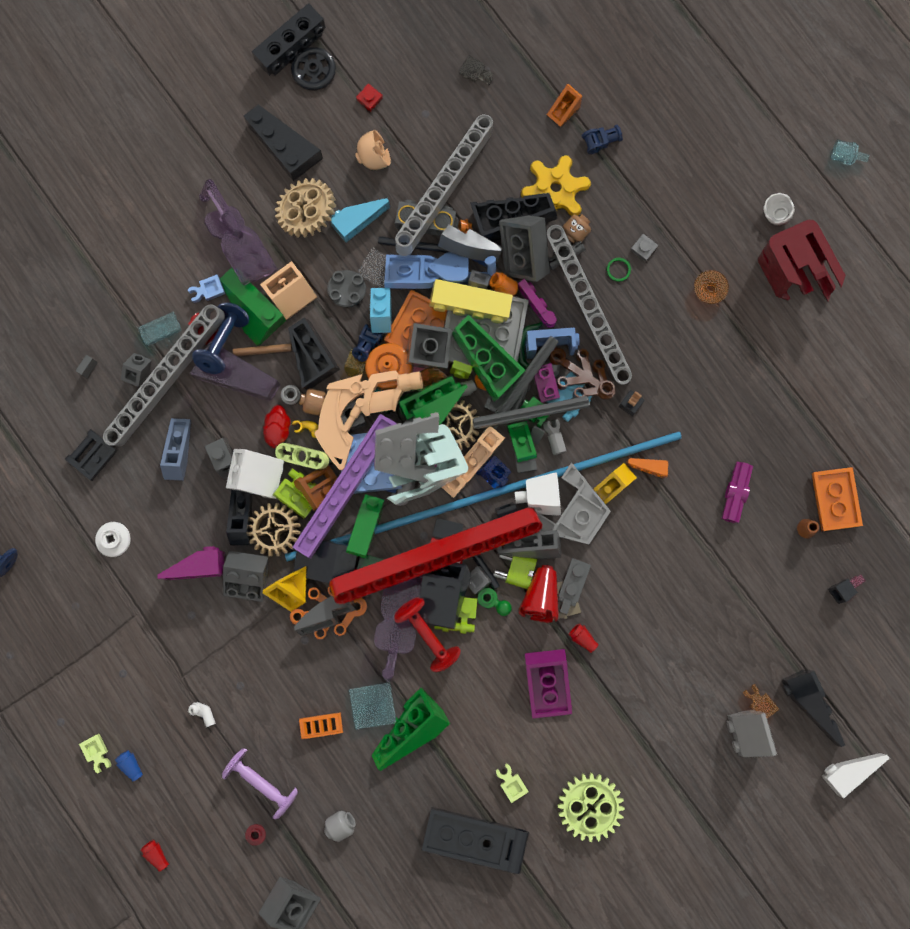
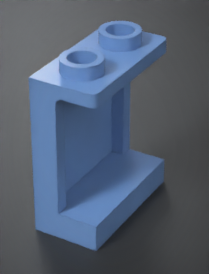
M575 327L527 331L525 339L527 359H534L537 347H542L550 336L559 341L557 345H568L569 356L574 355L579 345V333H575Z

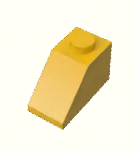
M623 463L593 490L606 505L637 477Z

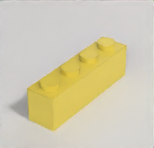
M435 279L429 307H434V310L445 312V310L453 311V314L464 316L465 314L472 315V318L479 320L488 318L494 323L501 324L509 318L513 295Z

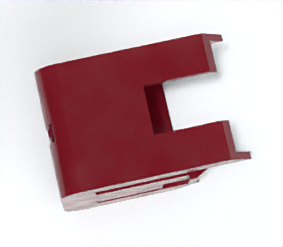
M810 219L773 235L758 256V262L776 297L790 300L787 290L792 284L798 285L803 295L814 291L802 269L807 265L827 302L836 286L824 266V262L827 261L840 287H842L846 276L816 221Z

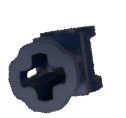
M618 124L608 130H604L603 127L590 129L581 135L582 139L586 141L588 154L597 153L607 148L609 143L621 142L623 140Z
M365 324L359 336L358 345L352 350L354 358L361 362L366 361L369 357V352L380 345L384 333H372L369 325Z

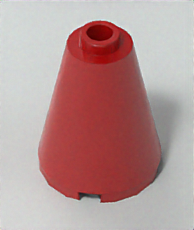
M542 565L537 568L519 607V615L525 617V614L531 616L530 620L547 623H552L553 619L556 622L558 621L557 572L553 570L552 566Z

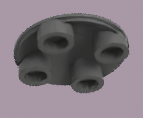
M336 271L328 282L327 291L330 299L336 305L352 307L364 298L366 285L362 275L354 271Z

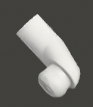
M199 702L189 706V713L203 717L206 727L216 724L209 706Z

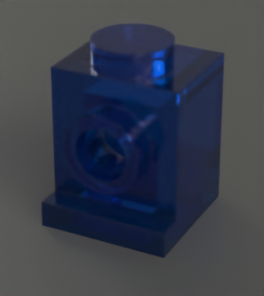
M493 456L476 474L478 476L481 475L495 489L498 486L502 488L509 481L507 477L511 471L496 456Z

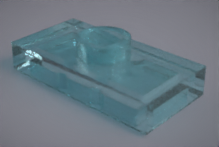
M174 312L138 327L146 346L182 331Z

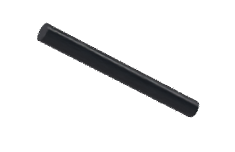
M379 236L378 244L396 246L395 238ZM402 242V243H400V244H402V245H407L408 243H407V242ZM419 242L415 249L449 252L434 243Z

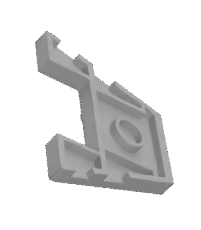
M432 413L430 417L423 419L421 417L413 419V422L401 425L399 423L376 430L375 470L423 483L428 482L423 476L434 473L436 471L435 465H415L417 433H438L439 413Z
M571 463L561 478L577 488L578 491L556 524L543 515L537 514L543 525L540 531L557 530L562 538L589 545L611 511L576 469L574 464Z

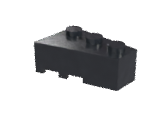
M303 318L288 328L303 389L307 390L315 387L340 370L311 321Z

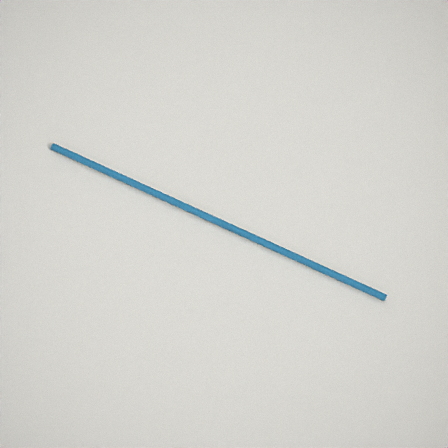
M675 432L576 463L574 466L578 471L682 439L681 433ZM569 466L553 470L541 475H537L531 478L552 473H557V477L563 476V474ZM527 479L377 526L375 534L525 488ZM351 534L332 539L331 541L349 543ZM297 551L285 554L286 561L296 559Z

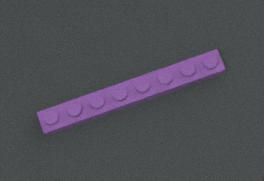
M382 414L378 416L292 548L309 559L312 558L374 463L375 431L396 425L397 423Z

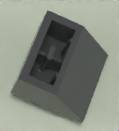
M229 551L223 566V596L263 602V590L267 582L269 557Z

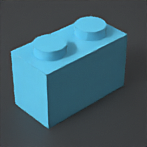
M371 288L370 321L372 333H391L392 303L390 288Z

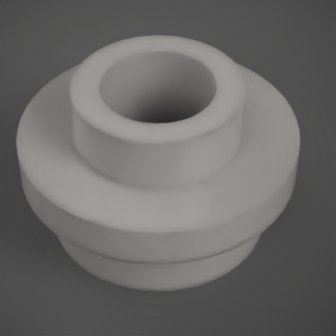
M294 385L285 386L281 391V398L286 404L293 405L300 399V391ZM293 392L294 397L288 398V393Z

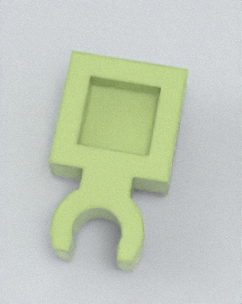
M100 734L79 744L87 762L94 760V770L96 773L102 772L100 768L101 763H104L106 768L111 767L110 760L104 758L103 754L107 753L108 750Z
M506 763L507 773L501 774L497 769L496 774L499 778L505 780L500 785L512 803L529 791L518 774L511 775V767Z

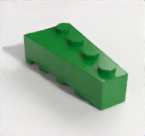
M469 315L453 330V338L470 365L473 366L475 373L494 402L526 371Z

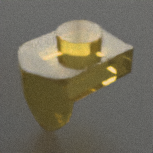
M351 349L344 366V371L349 378L361 374L363 376L366 361L356 360L352 355L353 349Z

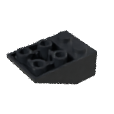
M454 563L423 575L420 598L424 600V605L418 613L426 624L455 630L471 578L466 564Z

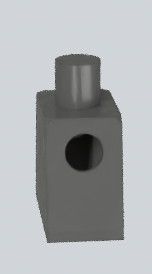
M221 438L206 445L205 449L215 471L224 480L229 475L230 468L224 469L230 467L233 451L227 438Z

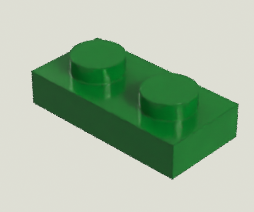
M527 421L507 425L517 462L537 458Z

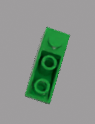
M458 382L450 386L449 391L445 393L440 391L432 395V400L426 403L422 400L414 404V409L410 410L413 418L421 417L423 419L430 417L432 413H439L440 425L467 389V385H460Z

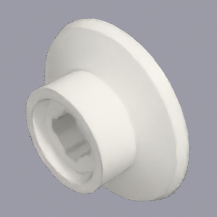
M118 522L104 524L99 528L95 537L97 549L108 557L122 555L128 549L131 540L128 529ZM113 536L115 541L110 543L108 537Z

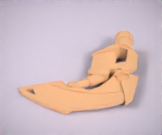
M396 370L372 374L368 381L364 380L363 382H361V374L329 383L326 388L328 392L322 405L319 427L315 432V436L325 453L339 470H343L346 466L354 439L348 432L361 411L365 416H370V413L388 410L396 411L398 401L403 392L423 389L420 371L401 375ZM397 381L396 389L375 392L379 383ZM364 394L363 399L358 398L350 416L346 423L343 424L341 416L345 408L355 398ZM335 457L342 459V463L339 464Z

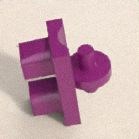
M551 363L542 365L534 376L540 402L560 398Z

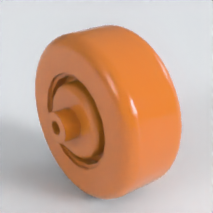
M392 343L382 344L374 348L365 363L368 379L372 374L395 370L399 375L409 374L414 371V367L411 364H406L407 351L403 347ZM397 381L379 383L377 389L381 391L396 389Z

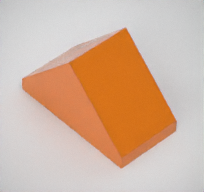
M567 84L547 115L560 127L563 126L580 108L583 96Z

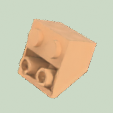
M292 261L260 284L286 320L318 298Z

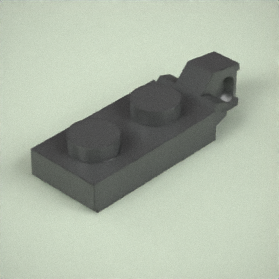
M574 558L571 559L558 595V601L562 602L559 610L560 613L567 615L570 605L575 607L576 603H578L591 567L590 564Z

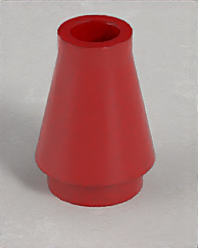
M579 623L569 632L571 640L590 653L599 645L585 625L582 626Z
M154 839L140 849L143 853L141 856L159 872L169 865L159 842L156 843Z

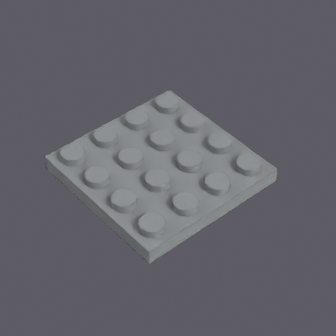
M512 297L510 314L506 322L499 324L492 322L488 318L482 320L472 319L512 358L518 361L528 300ZM447 310L444 328L452 329L453 332L455 327L468 314L459 316L453 314V311ZM452 336L448 363H453L456 360L470 365Z

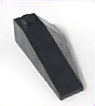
M801 670L782 679L784 684L782 688L786 696H790L799 708L836 746L844 747L845 743L838 725L833 719H830L832 710L823 700V697L826 695L815 671Z

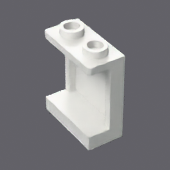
M234 449L226 488L260 495L264 498L276 499L272 494L279 486L284 460L246 449Z

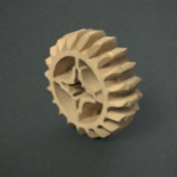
M464 400L461 401L460 405L456 403L452 410L460 411L465 415L455 417L449 413L446 417V426L448 428L451 426L450 419L454 423H459L458 430L454 427L449 429L451 433L459 437V440L455 441L460 451L463 450L462 444L467 448L470 447L468 440L473 443L475 442V438L472 435L479 436V432L474 430L473 418H476L473 416L477 413V410L469 411L472 405L468 404L464 407ZM469 419L471 427L465 436L461 427Z
M268 503V510L264 506H260L262 513L254 511L257 518H249L250 521L254 522L253 525H249V528L253 529V532H249V536H254L250 540V544L257 542L254 549L259 550L262 547L260 553L264 555L268 550V556L270 557L273 556L274 551L276 556H280L281 549L287 554L288 550L286 547L288 546L293 549L291 541H297L294 535L301 534L300 531L295 530V528L301 527L300 523H294L298 520V516L291 517L294 512L291 509L286 513L287 506L285 505L280 510L279 503L275 504L274 509L272 504ZM274 514L283 515L289 524H278ZM268 516V524L264 528L259 529L262 520ZM273 524H275V527L280 528L275 531V536L272 532H268L273 529ZM289 530L286 540L279 544L280 535ZM269 535L271 541H273V546L264 544L260 536Z

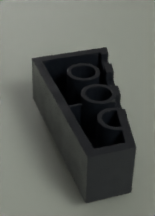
M259 104L244 115L247 126L293 181L323 159L319 148Z
M550 193L527 195L524 198L516 199L510 197L499 201L486 200L483 203L470 202L481 236L492 242L501 240L500 220L528 215L545 218V223L557 219L556 209Z

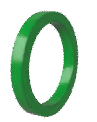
M614 258L608 263L607 274L610 279L621 282L629 277L631 266L627 260ZM622 261L627 265L628 274L624 278L618 279L610 274L609 268L613 262Z

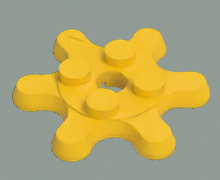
M569 156L560 157L557 166L552 169L545 167L541 161H534L531 163L530 170L536 176L537 181L533 186L524 187L521 190V197L550 193L556 210L559 208L565 209L570 216H578L582 209L576 202L575 195L579 191L588 190L591 186V181L588 177L576 178L570 174L572 159ZM560 184L561 190L554 192L551 190V185Z

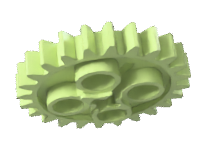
M592 773L589 774V778L582 774V780L574 777V784L569 781L567 782L570 787L569 789L562 788L565 796H559L563 803L557 804V806L563 809V811L559 812L558 815L561 817L565 816L561 823H568L567 831L574 829V837L580 833L582 841L585 836H588L590 842H592L593 836H596L597 840L600 841L601 834L608 838L607 831L615 833L612 826H620L616 821L617 818L623 819L619 811L625 810V808L620 806L619 803L624 800L623 798H617L621 792L619 790L613 791L616 786L614 783L608 786L609 779L607 777L601 781L600 774L597 775L596 779H594ZM589 787L596 788L595 796L587 797L586 790ZM601 794H604V797L600 799L598 802H596ZM576 801L582 804L581 809L577 812L571 810L572 803ZM607 802L610 804V810L603 813L600 811V806ZM588 803L594 804V811L588 810ZM586 812L581 820H577L580 815ZM589 817L596 819L595 825L592 827L585 825V821Z

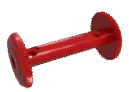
M414 598L397 610L394 621L401 623L409 620L436 656L435 660L431 663L430 669L433 672L444 671L457 661L460 656V648L456 646L446 650L418 613L424 605V600L422 598Z

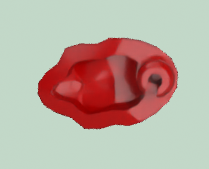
M281 405L274 406L265 416L264 440L274 449L287 439L291 419Z

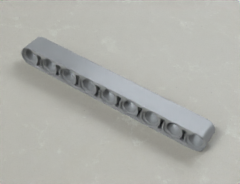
M480 115L476 118L397 233L395 241L396 251L399 255L407 256L412 253L491 137L493 120L489 115ZM402 242H407L408 244H407V245H402V244H400V243H402Z
M552 225L547 230L548 240L612 375L618 384H628L632 378L631 370L565 231L559 225ZM555 230L562 233L561 237L557 240L551 238V234ZM562 248L570 250V254L567 257L559 255V251ZM572 265L578 267V272L575 275H570L567 272L568 268ZM579 283H584L587 286L586 290L582 293L576 291V286ZM588 300L594 301V309L586 310L584 308L585 302ZM601 318L604 321L603 326L595 328L592 325L593 320ZM605 335L612 338V342L608 346L601 344V338ZM612 353L620 355V361L616 364L609 361V356ZM622 370L627 371L629 374V378L626 381H620L617 378V374Z
M207 305L202 309L105 430L103 440L106 444L120 447L128 441L192 361L193 352L202 349L225 319L222 309L214 305ZM216 310L217 315L211 320L210 314ZM204 326V332L199 335V327ZM191 341L192 347L186 350L187 342ZM179 356V363L174 365V358ZM167 372V378L162 381V373ZM151 387H154L155 393L150 396L149 390ZM141 402L143 406L142 409L138 412L137 405ZM129 417L130 424L126 427L125 420ZM114 433H117L118 439L114 442L112 437Z

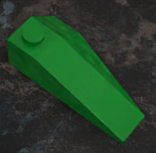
M234 266L220 278L230 303L243 308L249 317L248 325L242 327L244 333L257 346H260L286 321L285 317Z
M420 688L407 700L403 706L405 710L399 719L395 718L393 722L395 725L391 732L384 735L373 752L372 758L378 770L382 771L433 740L450 725L443 709L424 689Z

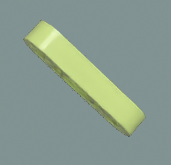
M281 443L275 450L276 457L285 462L313 469H325L329 464V457L323 451L290 443ZM285 449L286 451L293 453L292 455H285V453H283V450ZM301 451H304L306 454L303 462L298 457ZM312 457L322 459V462L314 461Z

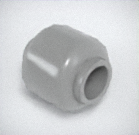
M338 811L326 819L324 832L329 839L340 842L354 833L355 819L349 812Z

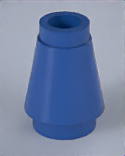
M129 750L115 759L116 766L132 782L143 775L134 754L130 753Z

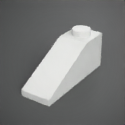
M878 753L831 764L825 769V774L822 775V778L838 796L845 798L890 758L885 754Z

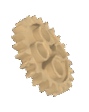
M305 178L302 184L299 180L297 181V186L290 184L291 189H284L286 194L280 195L282 201L276 202L279 206L275 208V211L278 213L275 215L278 224L285 232H288L291 236L295 234L297 238L301 234L306 238L308 232L313 236L314 230L321 232L320 227H327L325 222L332 221L329 215L335 214L332 209L336 207L334 203L336 199L333 196V192L326 183L323 184L321 180L316 182L314 178L311 179L310 183Z

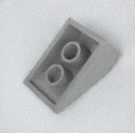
M750 709L727 715L729 721H726L727 728L730 733H733L735 741H732L735 753L742 757L777 755L765 713Z

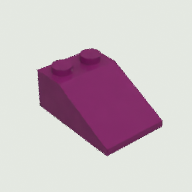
M214 546L203 547V551L193 553L158 574V579L179 580L223 576L225 552L220 551L219 548Z
M565 649L525 653L532 719L572 714Z

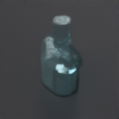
M837 139L831 153V159L846 165H852L856 159L867 162L869 154L858 152L859 145L857 143Z

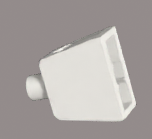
M557 473L527 479V491L515 492L516 504L528 503V508H534L537 514L561 515Z

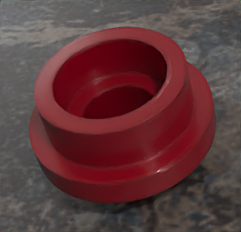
M253 824L248 827L245 833L247 842L255 846L260 845L266 838L264 827L259 824ZM252 832H258L259 837L257 839L253 838Z

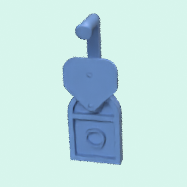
M451 252L445 253L438 259L428 255H386L385 288L427 289L433 287L435 279L457 284H468L471 272H468V258ZM489 256L485 259L487 272L481 273L492 276L496 273V258Z

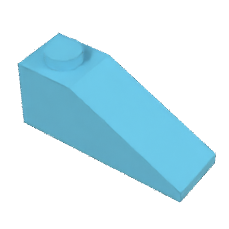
M385 198L346 207L341 211L337 210L331 216V226L345 242H348L390 208L389 200Z

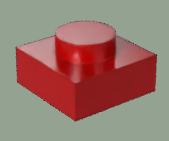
M367 84L356 97V100L370 112L383 99V95L370 84Z

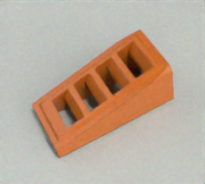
M629 458L626 461L628 467L660 478L668 476V461Z
M341 712L299 719L301 739L343 733ZM331 718H335L336 730H332ZM323 719H327L328 731H324ZM316 720H318L320 732H316ZM306 722H310L311 733L307 731Z

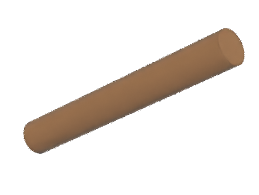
M290 343L233 349V356L292 351V345Z

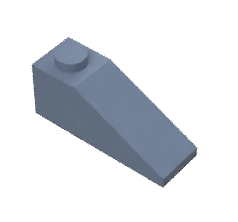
M171 418L160 463L165 480H184L188 461L190 419Z

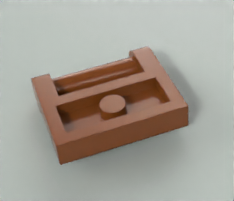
M328 465L325 469H316L303 478H297L294 480V485L302 492L312 509L316 510L336 482L337 476ZM321 475L327 478L311 489L308 486V483Z

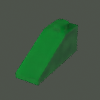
M447 377L427 385L423 389H418L402 396L397 405L403 417L407 420L413 417L410 410L414 409V404L422 400L426 403L432 400V395L440 391L442 393L449 391V387L456 384L453 377Z
M365 494L346 553L366 558L382 515L384 499Z

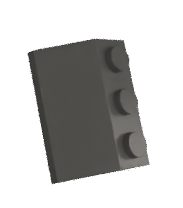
M528 215L500 220L505 275L535 282L548 275L550 267L545 218Z

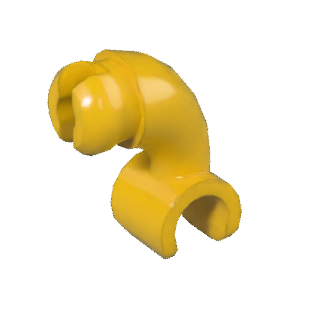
M312 421L292 422V425L300 424V429L295 430V433H302L304 428L311 432L312 437L316 438L315 432L319 427L317 423Z

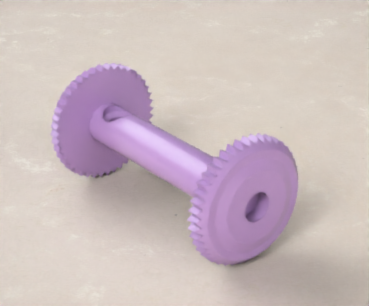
M241 749L225 767L222 778L226 779L232 771L239 772L240 776L271 801L278 803L280 808L273 818L279 819L296 798L298 790L295 788L288 797L282 796L278 789L250 767L242 764L241 759L246 754L247 749Z

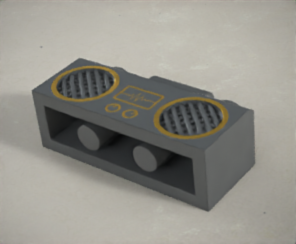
M399 201L395 220L396 229H401L417 206L414 201ZM443 206L425 234L441 236L449 224L455 227L456 211L451 207Z

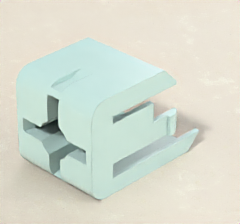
M439 425L438 433H417L415 465L428 464V466L437 464V468H435L436 471L434 473L423 476L428 482L423 483L419 481L420 488L387 498L395 505L429 495L468 471V465L450 429L446 425ZM396 475L389 477L394 488L416 481Z

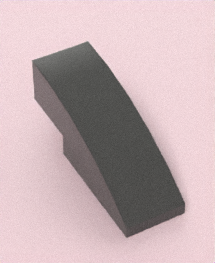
M450 224L441 234L438 244L439 247L451 253L480 261H485L487 257L494 256L496 262H498L503 249L471 229L465 234Z
M332 595L305 614L294 626L295 631L303 636L339 624L337 616L356 610L354 600L344 604H337Z

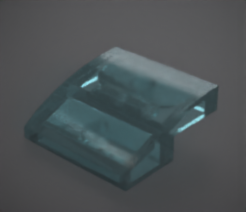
M390 682L348 689L355 730L396 723Z

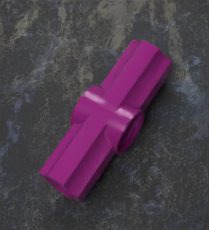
M736 462L734 465L732 479L728 483L725 492L726 502L721 518L727 522L737 524L741 518L743 505L749 496L750 487L748 485L753 470L752 465L744 462Z

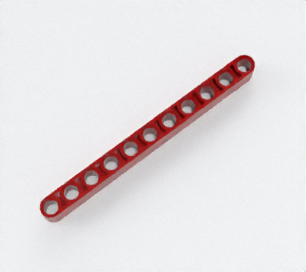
M525 508L338 576L330 581L329 587L334 601L337 604H344L539 532L543 525L534 508Z

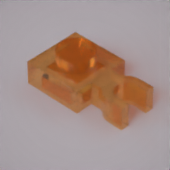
M753 684L751 686L755 691L753 695L749 694L747 690L743 693L754 702L750 705V708L765 713L768 719L779 708L767 693L761 696L758 687Z

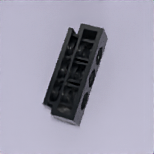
M308 3L251 51L254 60L269 76L272 73L274 76L277 75L293 61L294 57L301 50L308 48L322 36L326 28L324 18Z

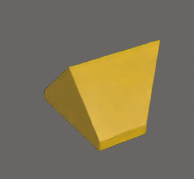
M306 566L274 582L263 590V594L290 612L305 604Z

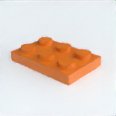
M853 467L811 473L821 532L863 526Z

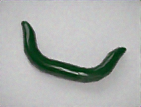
M543 322L526 326L523 329L518 361L525 370L530 365L525 360L527 331L538 330Z

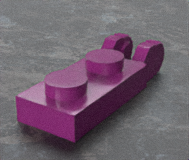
M525 279L519 282L518 290L528 300V304L547 328H553L557 322L553 311H547V304L542 298L537 297L535 294L536 289L531 282L527 283Z

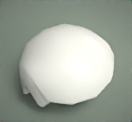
M777 193L771 195L766 200L764 213L771 224L783 225L793 218L794 204L788 195Z

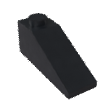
M231 489L226 530L230 546L250 545L251 537L249 532H251L249 525H252V521L249 518L252 517V493Z

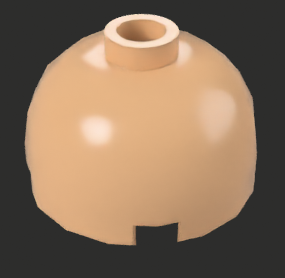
M377 130L367 132L357 143L356 158L360 164L363 163L370 170H380L391 164L389 151L384 149L382 144L385 142Z

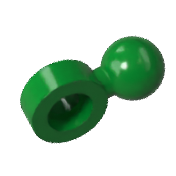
M484 588L479 592L478 602L482 607L487 609L495 607L497 613L501 616H507L511 613L512 605L506 600L499 601L498 595L493 589ZM487 594L491 596V600L488 602L484 600V596Z

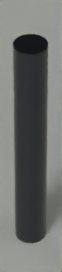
M481 555L473 556L472 558L476 564L484 570L492 581L490 583L492 589L498 588L500 586Z

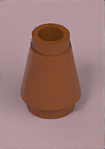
M803 519L797 525L798 534L806 539L812 538L819 530V524L810 519Z

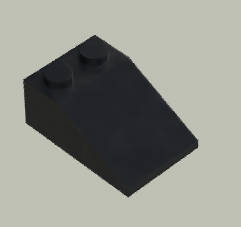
M323 539L311 559L297 551L293 572L306 566V578L330 583L332 579L354 571L357 556L346 553L348 543Z

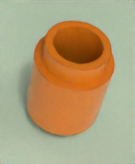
M496 272L489 280V285L496 292L515 296L518 291V283L504 273Z

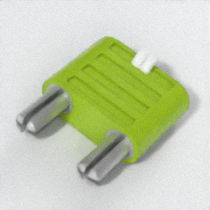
M499 555L500 558L510 560L511 565L508 573L498 570L494 571L504 576L494 573L493 576L506 580L505 583L528 589L537 559Z

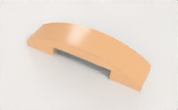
M492 426L488 427L464 456L468 465V471L442 486V488L454 498L486 463L505 437Z

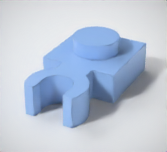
M218 275L199 281L201 285L199 288L190 287L188 289L190 294L197 292V296L191 298L193 303L199 302L204 296L209 301L225 294Z

